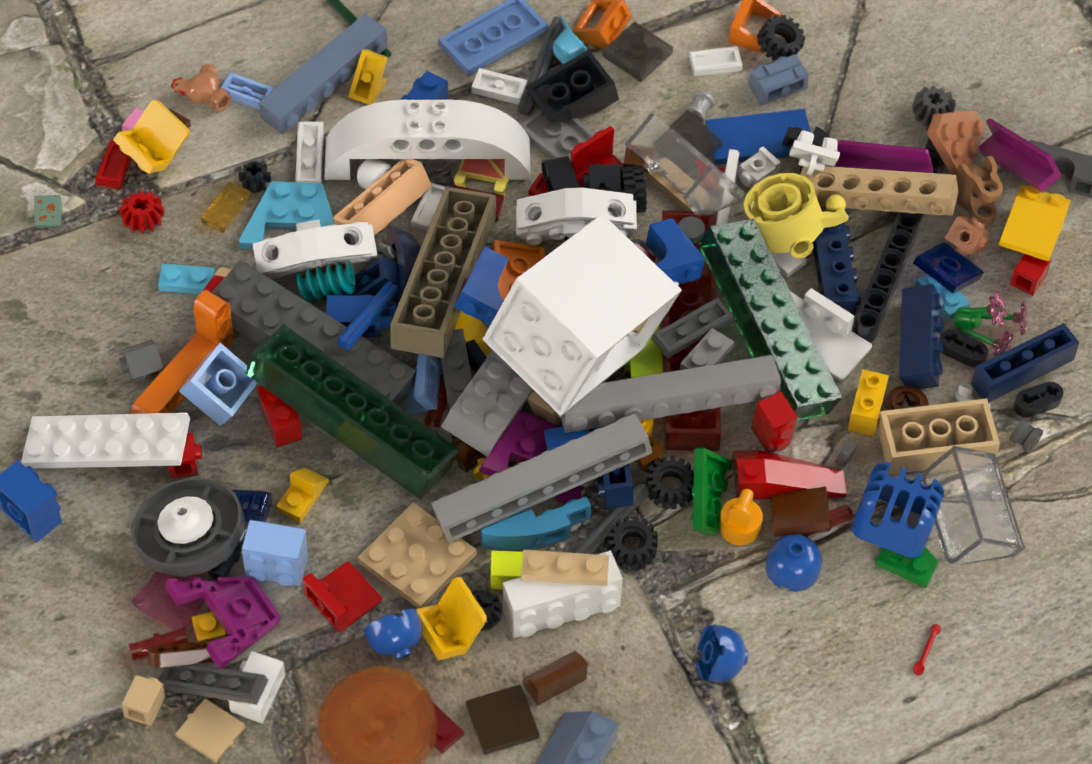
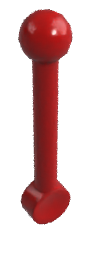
M933 624L930 627L931 634L919 663H916L913 667L915 675L919 676L924 673L926 658L936 635L941 632V627L938 624Z

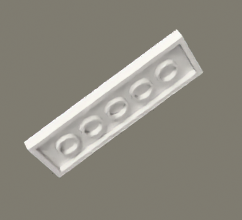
M188 413L32 416L21 463L25 467L29 465L32 468L180 466L190 417Z

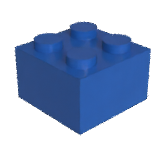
M17 460L0 474V509L36 543L62 523L59 512L61 507L56 500V490L49 483L44 484L39 480L37 472L31 466L25 467Z

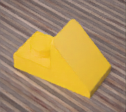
M362 49L348 98L367 105L375 102L387 82V79L382 77L388 57Z
M308 468L291 472L289 475L290 487L276 505L278 513L299 523L303 521L329 482L328 478Z

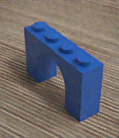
M673 218L650 224L646 245L659 260V263L655 265L674 283L682 284L699 279L705 258Z
M485 246L454 307L490 326L504 302L498 290V281L509 258Z

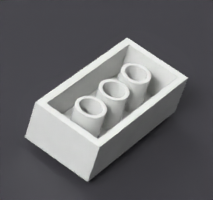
M608 551L597 554L609 555L607 586L521 580V577L503 582L502 608L513 638L520 636L529 637L543 629H556L562 626L563 623L573 620L582 621L590 615L600 612L609 613L620 607L623 578L612 552Z

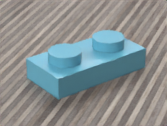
M162 264L158 282L159 291L200 294L214 276L215 268Z
M938 268L933 269L916 280V287L933 284L937 292L942 294L944 308L941 309V313L948 321L955 318L958 308L970 307V302Z

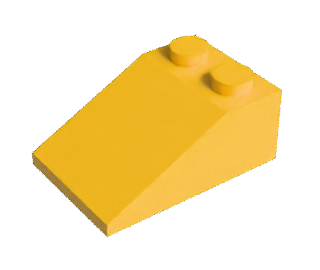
M1021 185L1001 236L999 246L1049 261L1063 228L1071 200L1066 199L1061 194L1042 193L1031 185Z

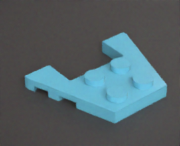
M271 181L239 239V248L253 249V243L264 240L266 228L297 229V223L320 220L321 227L333 225V216L323 184Z

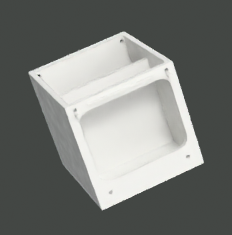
M601 214L515 280L482 340L562 416L644 349L682 289L678 287V282L674 283L610 220ZM648 319L640 333L633 332V330Z

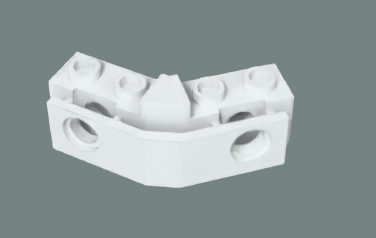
M565 188L517 199L516 235L529 245H538L542 241L550 239L560 240L564 239L565 236L570 239L603 214L629 239L637 230L636 201L633 200V194L589 188Z
M320 220L296 224V232H289L282 236L253 243L257 271L271 280L295 274L298 271L302 272L329 264L333 266L338 262L341 265L346 264L348 260L351 263L370 262L377 256L373 227L368 225V222H354L345 225L333 224L324 227L320 226ZM344 238L350 242V245L345 242Z

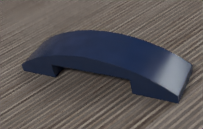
M388 225L386 227L388 245H391L393 250H396L400 278L399 290L395 296L397 309L421 248L412 234Z

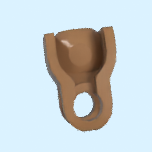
M987 156L983 167L971 166L968 168L965 163L959 164L956 174L958 185L956 201L968 212L970 218L976 217L983 221L986 226L991 225L995 220L997 209L994 201L1000 199L1003 190L1002 182L997 175V164L992 156ZM984 208L989 216H981L977 210Z

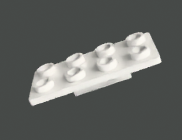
M812 288L805 294L804 300L791 291L786 290L757 321L756 325L759 329L840 382L852 372L872 349L871 343L852 332L854 315Z

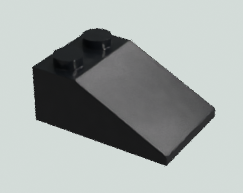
M589 49L525 87L527 93L550 124L598 113L619 100L615 82Z

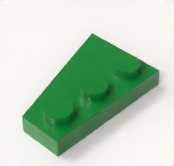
M706 448L694 449L692 464L694 470V486L692 488L693 513L691 520L693 530L706 536H712L718 533L720 515L723 508L720 500L722 491H727L728 481L724 479L726 470H731L733 461Z

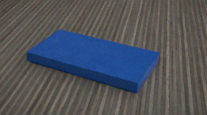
M805 109L717 118L705 121L714 165L727 164L729 149L738 150V162H745L758 153L759 148L762 146L775 158L790 157L791 148L781 145L788 127H799L807 132H811Z

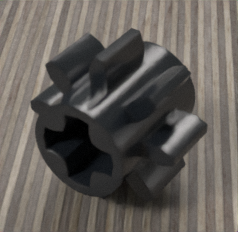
M257 161L250 162L247 165L243 164L244 172L238 173L239 182H242L243 190L248 189L253 194L262 190L266 191V183L271 182V173L268 172L267 165H262Z

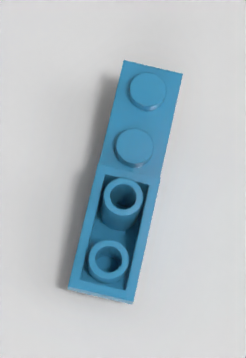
M585 496L578 500L572 499L557 509L546 510L538 517L535 516L532 509L524 512L520 511L503 521L495 522L481 529V545L483 548L494 550H527L564 541L570 538L572 526L590 519L591 504Z

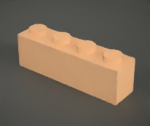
M401 159L332 218L334 224L345 225L354 222H368V225H372L375 236L432 187L423 164L414 159Z

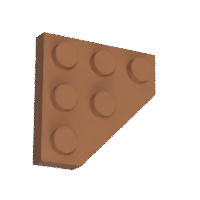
M976 110L933 115L927 135L951 175L957 174L959 164L965 163L968 168L973 166L975 156L979 151L981 137L985 133V124L978 116Z

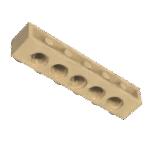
M803 166L801 175L813 183L818 203L821 207H826L827 199L831 195L837 194L845 199L846 208L953 216L958 196L956 175L828 166H825L823 172L814 169L812 176L806 175L807 167Z

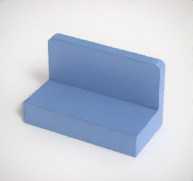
M418 354L417 367L413 368L416 370L415 384L408 394L407 413L411 416L437 409L441 364L434 356Z

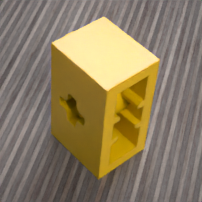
M862 369L848 431L874 437L889 375Z

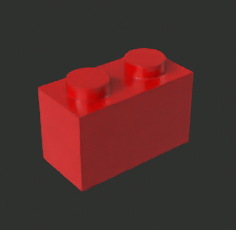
M283 379L257 387L259 407L276 448L302 440L301 422Z
M779 392L757 402L751 429L765 451L772 452L776 450L779 452L790 445L798 417L783 393Z

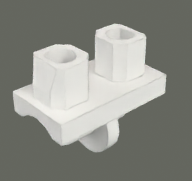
M801 131L798 139L794 141L789 156L800 159L798 165L807 167L806 175L812 176L814 169L823 172L825 166L835 167L840 152H837L838 141L836 139L824 138L822 146L819 147L812 145L814 134Z

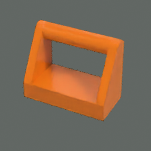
M592 0L572 29V32L582 42L602 50H610L632 15L624 0ZM597 9L605 12L595 28H586Z
M742 0L730 27L729 43L756 52L766 53L760 50L761 45L757 43L758 38L745 28L752 14L769 19L771 16L774 17V15L781 17L782 14L764 0Z

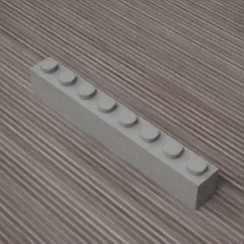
M769 355L601 383L561 416L565 433L605 427L620 418L628 417L632 414H636L640 421L763 400L779 393L781 377L773 356Z
M632 414L628 417L620 418L603 428L595 429L578 439L570 440L553 450L545 451L528 461L520 462L503 472L495 473L487 479L467 485L464 489L455 493L442 496L432 502L431 505L446 540L450 543L652 454L649 437L637 415Z

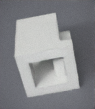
M762 146L759 148L758 153L740 164L738 178L744 186L751 189L766 177L779 174L780 161Z

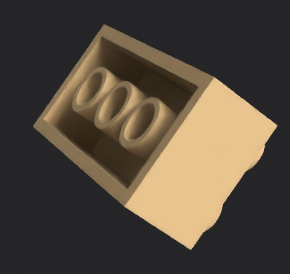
M987 398L880 411L877 432L885 462H891L888 471L889 475L900 473L902 467L907 468L906 472L995 462L1000 442Z

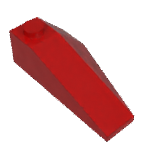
M763 450L732 451L736 498L740 497L744 489H750L753 492V500L772 499L773 494L825 486L827 487L828 498L846 497L847 495L843 470Z

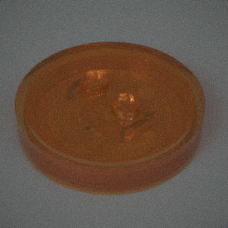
M368 667L349 674L329 692L319 715L320 739L333 764H423L430 755L437 738L438 719L428 691L414 676L393 667Z

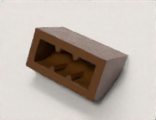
M573 651L524 677L523 685L538 706L586 680L588 663L578 652Z

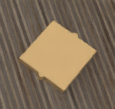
M205 698L192 714L189 713L187 715L188 719L175 735L217 763L227 749L234 746V741L246 728V725Z

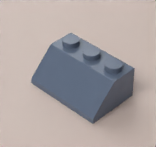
M593 711L565 712L537 764H604L617 739L618 723Z

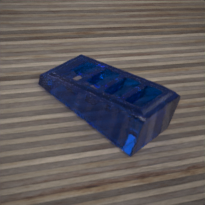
M231 489L240 502L245 522H250V520L267 521L272 505V495L270 492ZM245 502L249 503L247 509L243 508ZM255 504L259 505L258 509H253Z

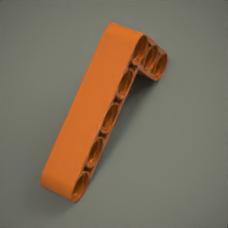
M204 290L199 294L193 306L197 333L137 398L131 408V414L172 413L186 398L179 392L180 388L205 356L219 343L227 349L230 348L234 339L231 309L228 302L208 290Z

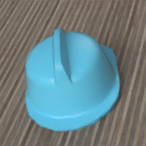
M560 15L565 29L554 41L553 53L562 64H565L588 49L572 32L565 19Z

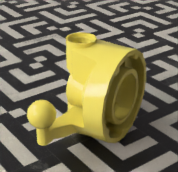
M779 173L766 177L750 189L746 194L743 204L749 225L757 231L759 241L751 249V244L746 238H736L731 244V252L735 257L742 258L745 265H751L760 261L770 252H791L792 256L797 259L805 258L812 252V242L819 236L823 228L837 226L848 220L849 216L845 212L846 201L840 195H831L826 201L827 211L822 212L813 183L805 176L795 173Z

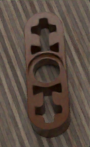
M215 640L151 647L148 649V665L160 668L214 662L206 649L208 643Z

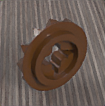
M899 386L888 393L885 408L887 410L905 408L902 406L905 398L911 407L928 406L929 402L926 395L918 388Z

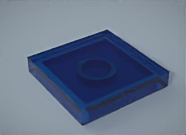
M946 242L916 256L913 262L914 265L952 294L980 280L984 273L983 270Z

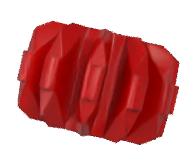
M140 190L139 194L136 195L130 192L129 198H123L122 206L119 209L123 225L129 227L132 233L140 230L144 234L147 229L154 232L155 226H161L162 218L165 214L161 199L154 197L152 191L144 194Z

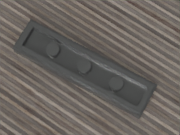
M199 664L164 667L158 679L163 684L164 690L254 705L258 704L268 683L267 677L263 674L224 668L218 669V667Z

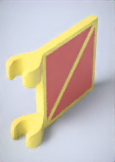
M462 159L459 170L454 178L456 186L465 187L467 178L495 183V194L504 195L505 197L509 178H505V159Z

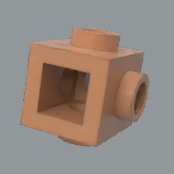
M957 216L945 239L955 245L954 249L968 256V254H978L985 250L990 241L988 236L991 231L984 228L986 224L976 217L970 219L967 216Z

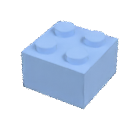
M219 343L205 356L180 388L179 392L221 426L235 414L261 377Z
M250 520L242 546L245 576H252L256 581L267 580L277 582L283 586H301L308 560L306 530Z

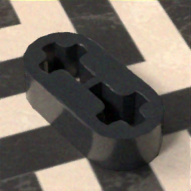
M946 330L941 334L940 338L943 343L942 354L974 368L986 362L988 347L983 342L956 330ZM950 341H954V342H955V343L952 344V346H950V345L947 344V343H949ZM975 351L979 352L976 357L972 356Z
M1045 382L1022 390L1017 394L1013 408L1019 416L1026 418L1055 409L1062 401L1063 389L1055 382Z

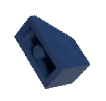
M381 256L355 275V289L350 295L362 296L370 294L375 296L387 282L399 285L398 263Z

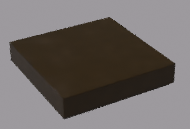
M521 684L466 700V707L484 755L539 738V731Z

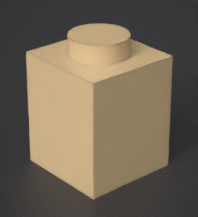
M136 675L121 704L124 717L152 726L165 699L163 684L153 677L146 676L144 678Z

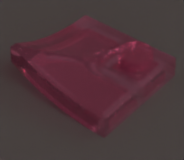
M155 572L144 588L132 599V605L160 623L185 634L192 623V616L197 615L205 600L200 598L177 606L167 592L165 584L168 579L177 578L178 582H192L194 578L198 577H178Z

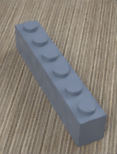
M366 13L363 14L259 102L260 117L281 134L289 128H293L305 114L312 112L318 103L324 98L330 97L338 86L346 83L356 72L362 49L381 53L388 45L387 29Z

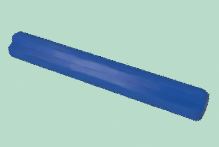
M387 282L339 336L337 342L339 347L348 350L354 345L397 295L398 285Z

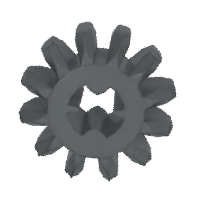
M934 84L930 89L923 87L921 92H917L912 106L913 113L916 114V121L923 120L924 126H926L928 123L931 124L934 114L955 112L956 103L952 99V92H945L944 86L941 89H936Z

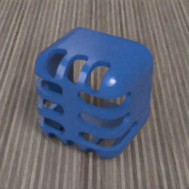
M880 462L871 472L851 525V531L861 540L906 557L917 558L923 553L944 497V487L936 479H933L931 485H924L921 482L923 477L921 473H918L913 480L908 479L905 475L907 471L905 467L901 468L897 478H893L888 474L891 462ZM880 499L889 504L881 524L875 525L871 522V516L877 500ZM894 505L905 509L899 521L893 520L890 516ZM910 511L921 515L915 527L909 526L906 522Z

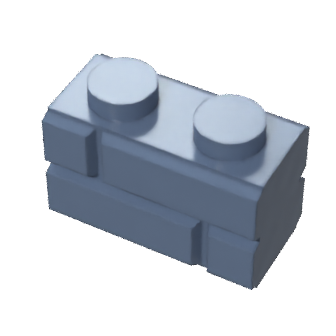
M796 54L789 57L782 56L773 63L767 65L760 64L750 71L749 87L756 94L761 105L807 89L809 75L805 67L801 65V61Z

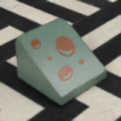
M60 195L34 197L35 228L62 227L63 206Z

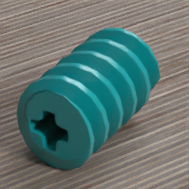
M349 260L346 261V269H343L341 263L338 262L336 263V271H333L329 264L326 265V273H323L321 268L317 267L316 275L314 276L310 269L306 270L305 278H303L300 271L296 275L299 292L308 303L313 302L314 298L317 301H321L324 296L327 298V295L344 294V291L350 295L355 289V273Z

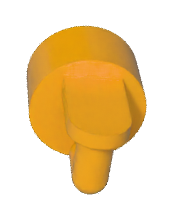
M744 489L739 498L729 500L721 510L719 531L727 542L734 545H748L754 542L760 534L763 515L760 507L753 501V492L750 489Z

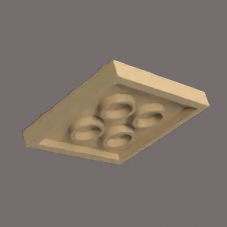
M413 502L357 559L361 566L419 609L426 607L476 556V549L462 538L448 543L437 519Z

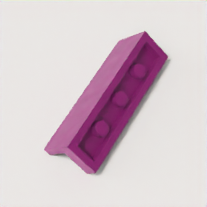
M989 118L986 121L992 135L979 146V151L983 156H992L997 165L1042 193L1061 177L1049 153L993 119Z
M836 139L838 141L837 152H840L835 167L921 173L933 172L928 149Z

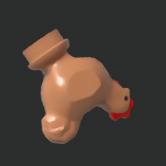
M212 64L203 65L200 73L191 79L186 80L179 77L174 79L171 84L175 93L185 95L196 104L209 103L210 107L217 111L224 110L231 101V95L228 94L227 90L219 88L217 68Z

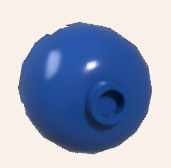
M799 534L785 535L776 540L769 549L765 569L769 579L776 586L790 588L789 591L793 592L802 591L814 585L818 580V576L821 573L822 556L819 548L811 539Z
M416 609L402 610V617L400 615L393 616L392 613L368 624L366 629H363V633L370 648L378 655L384 657L394 656L396 660L410 656L412 654L410 649L418 644L422 636V625Z
M712 624L705 627L697 650H702V661L696 659L700 678L711 682H726L733 679L748 661V650L745 649L743 639L738 632L726 626Z

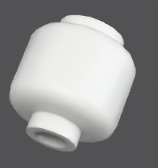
M380 159L365 160L357 170L358 184L360 187L367 189L390 170L392 166Z

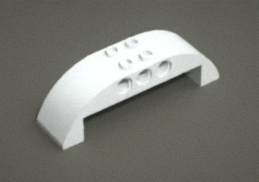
M389 100L373 103L347 114L336 123L326 137L325 180H351V159H505V178H509V180L531 179L530 138L526 131L506 113L477 102L465 100Z

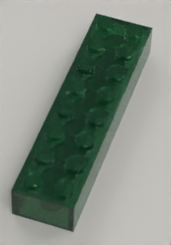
M749 219L710 226L698 242V246L730 312L734 316L733 318L752 357L773 356L781 377L780 392L783 393L797 415V421L829 414L843 397L755 220Z
M285 324L277 329L251 355L245 371L246 375L418 499L422 500L451 469L460 449Z

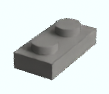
M711 328L681 362L680 370L719 364L733 349L734 341Z

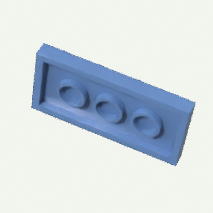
M507 0L439 39V46L469 77L478 72L479 68L483 69L547 32L548 24L525 0Z

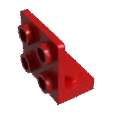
M611 126L596 132L592 138L584 143L577 144L571 151V164L580 188H583V173H588L589 165L620 164V168L623 167L624 164L613 154L615 130Z
M349 561L342 564L323 579L320 578L318 580L312 572L302 578L304 596L338 633L382 603V596Z

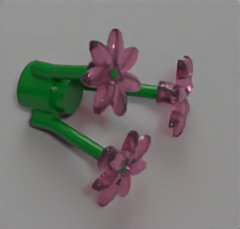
M996 291L995 298L993 296L989 297L991 304L987 307L958 308L954 321L955 327L961 329V333L992 345V348L995 349L993 352L994 356H998L1011 349L1010 342L1013 340V334H1009L1006 331L1003 339L993 340L972 331L974 328H979L981 319H992L993 325L998 322L1000 326H1003L1004 320H1013V323H1020L1021 335L1025 334L1027 325L1025 320L1027 317L1026 302H1021V312L1008 314L1007 310L1003 308L1006 305V299H1001L1000 292Z

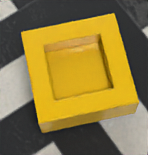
M213 612L192 616L197 642L218 640L226 637L224 628Z

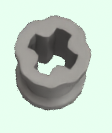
M696 91L693 95L692 103L684 109L686 119L694 124H702L707 110L711 109L715 103L714 98L705 91Z

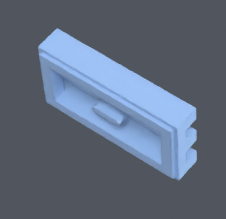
M231 72L220 87L227 90L228 94L231 95V100L258 110L259 102L275 89ZM252 90L257 91V92H260V93H263V94H265V96L262 95V94L253 92Z

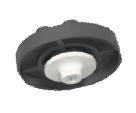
M198 477L185 478L162 486L144 500L132 521L131 536L140 559L147 567L155 572L178 577H189L209 571L231 556L244 533L245 517L236 494L222 482Z

